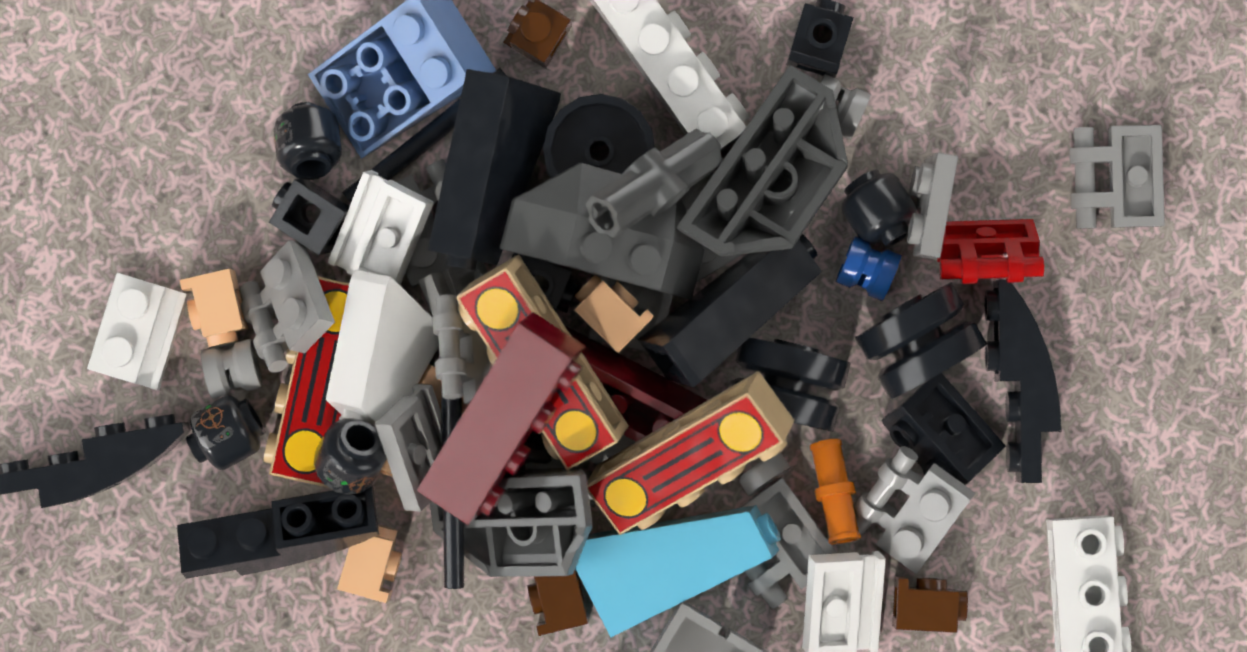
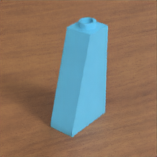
M757 505L656 522L644 530H640L638 526H635L619 535L616 529L589 534L575 569L610 637H613L773 558L779 551L776 542L780 541L781 537L771 516L768 513L761 515Z

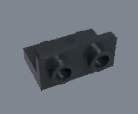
M942 373L923 383L899 407L882 419V423L889 430L894 443L900 448L902 446L908 447L917 454L918 459L916 462L923 469L924 476L935 463L966 485L1006 447Z

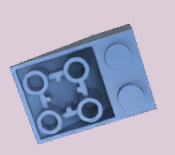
M406 0L311 71L308 76L331 112L335 114L339 125L362 159L459 98L462 93L467 69L494 73L497 70L452 0Z

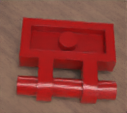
M1033 219L946 222L940 258H937L941 280L960 279L961 284H977L978 279L1006 278L1007 283H1023L1024 277L1044 276L1043 256L1039 257L1040 240Z

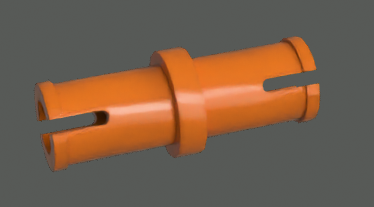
M838 438L826 439L810 445L819 488L815 489L816 500L822 502L829 535L828 542L831 545L845 544L861 539L852 495L856 494L854 482L848 481L842 451L843 444L842 440Z

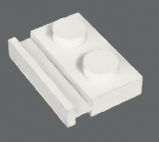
M373 170L364 171L327 263L347 270V273L353 275L355 270L390 276L401 285L434 202L393 180H386L378 176V173Z
M117 273L87 369L159 390L189 294Z
M872 551L870 555H859L858 552L809 555L802 644L805 652H857V650L869 649L870 652H878L886 562L885 557L880 551Z

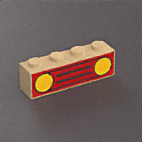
M519 254L472 281L456 296L463 321L471 330H477L487 345V356L492 366L518 323L532 312H535L571 336ZM582 352L576 360L577 363L583 366L581 372L567 392L558 389L550 404L557 409L542 431V440L548 453L554 459H560L567 471L618 443L629 427Z
M318 277L335 323L305 353L287 349L286 359L288 364H292L293 367L289 384L281 383L277 393L275 413L282 414L278 434L270 432L268 436L264 462L271 463L269 475L327 487L316 474L314 456L320 441L330 425L339 421L341 416L326 401L350 283Z
M758 371L597 464L587 481L588 493L619 535L635 526H638L640 530H644L656 523L664 515L665 509L676 503L680 507H685L694 502L705 491L704 487L717 480L720 484L730 482L743 472L746 467L745 464L758 457L762 461H766L777 455L787 445L785 439L793 425L794 419Z

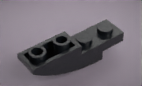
M998 279L993 281V290L985 291L984 297L985 320L994 321V341H986L987 345L985 346L986 371H994V382L1014 381L1015 391H1007L1005 400L1007 422H1015V442H1007L1006 445L1007 472H1015V481L1018 483H1042L1041 432H1062L1060 401L1055 373L1045 341L1026 302L1012 283H1007L1006 279Z
M169 414L145 418V429L126 432L124 422L94 427L96 437L81 439L85 460H79L78 451L49 455V466L30 469L28 459L0 464V495L38 489L41 508L78 501L104 492L143 472L173 450L190 433L189 422L176 423L175 415Z
M373 485L357 494H343L334 490L271 501L272 508L177 525L181 573L186 579L234 570L241 576L316 559L379 535Z

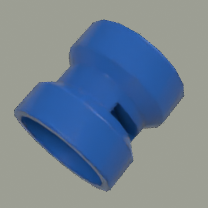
M854 236L846 253L847 259L841 265L836 282L849 288L856 285L866 289L868 296L883 301L892 284L902 255L888 249L882 252L874 250L869 242Z

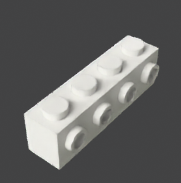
M590 0L685 135L695 129L704 133L710 132L720 143V152L738 140L746 128L743 122L750 117L733 93L725 97L714 81L720 77L719 72L704 52L697 56L694 54L685 39L691 36V33L674 10L667 15L657 0Z
M1108 515L1046 519L1055 652H1131L1129 628L1121 627L1120 607L1127 606L1128 603L1126 579L1124 576H1118L1116 556L1124 555V536L1121 525L1114 526V517Z

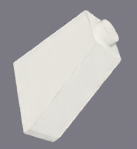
M355 270L350 279L326 401L341 414L339 420L353 418L367 421L375 426V423L403 396H410L413 393L412 387L419 383L439 347V337L433 334L432 317L392 277Z

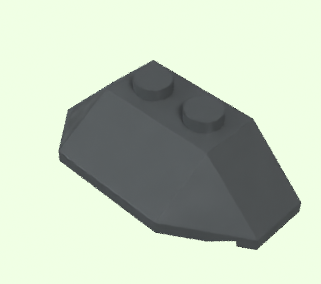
M789 65L678 224L677 229L719 256L792 249L848 168L833 90Z
M578 163L530 191L524 192L512 199L499 249L692 300L705 251L702 244L677 229L678 224L687 213L682 199L657 217H653L650 213L637 224L627 228L623 233L618 234L614 238L605 233L599 234L588 220L589 212L585 203L594 193L620 178L622 174Z
M573 467L568 471L566 468L525 469L517 472L514 476L506 473L498 485L505 490V493L492 513L487 516L481 512L469 525L464 523V556L490 577L568 576L573 574L593 526L586 473L580 467ZM431 501L430 510L433 531L443 539V508Z

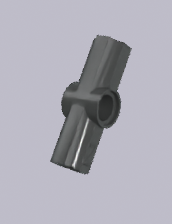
M695 129L662 151H659L657 148L651 149L632 163L620 178L594 193L585 204L589 212V222L599 234L605 233L614 238L618 234L623 233L627 228L637 224L650 213L653 217L662 214L688 192L690 187L718 169L723 161L720 153V143L710 132L704 133Z

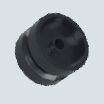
M596 94L579 97L559 110L547 128L543 152L549 178L560 174L578 163L623 174L638 158L655 148L652 129L641 111L622 98ZM594 143L599 147L604 144L608 146V157L605 160L596 161L591 157L590 147Z
M952 282L924 297L919 294L882 315L880 317L881 322L855 337L867 360H879L896 350L901 354V357L882 368L877 377L889 399H894L925 383L987 345L975 322L965 321L945 332L940 327L941 324L959 314L964 306Z
M750 337L739 347L736 362L744 369L755 372L759 371L765 374L764 379L794 419L793 423L834 432L840 407L833 400L811 395L810 393L812 386L833 391L845 388L850 362L820 354L819 349L779 339H774V342ZM736 378L734 380H731L729 388L741 382L745 378Z

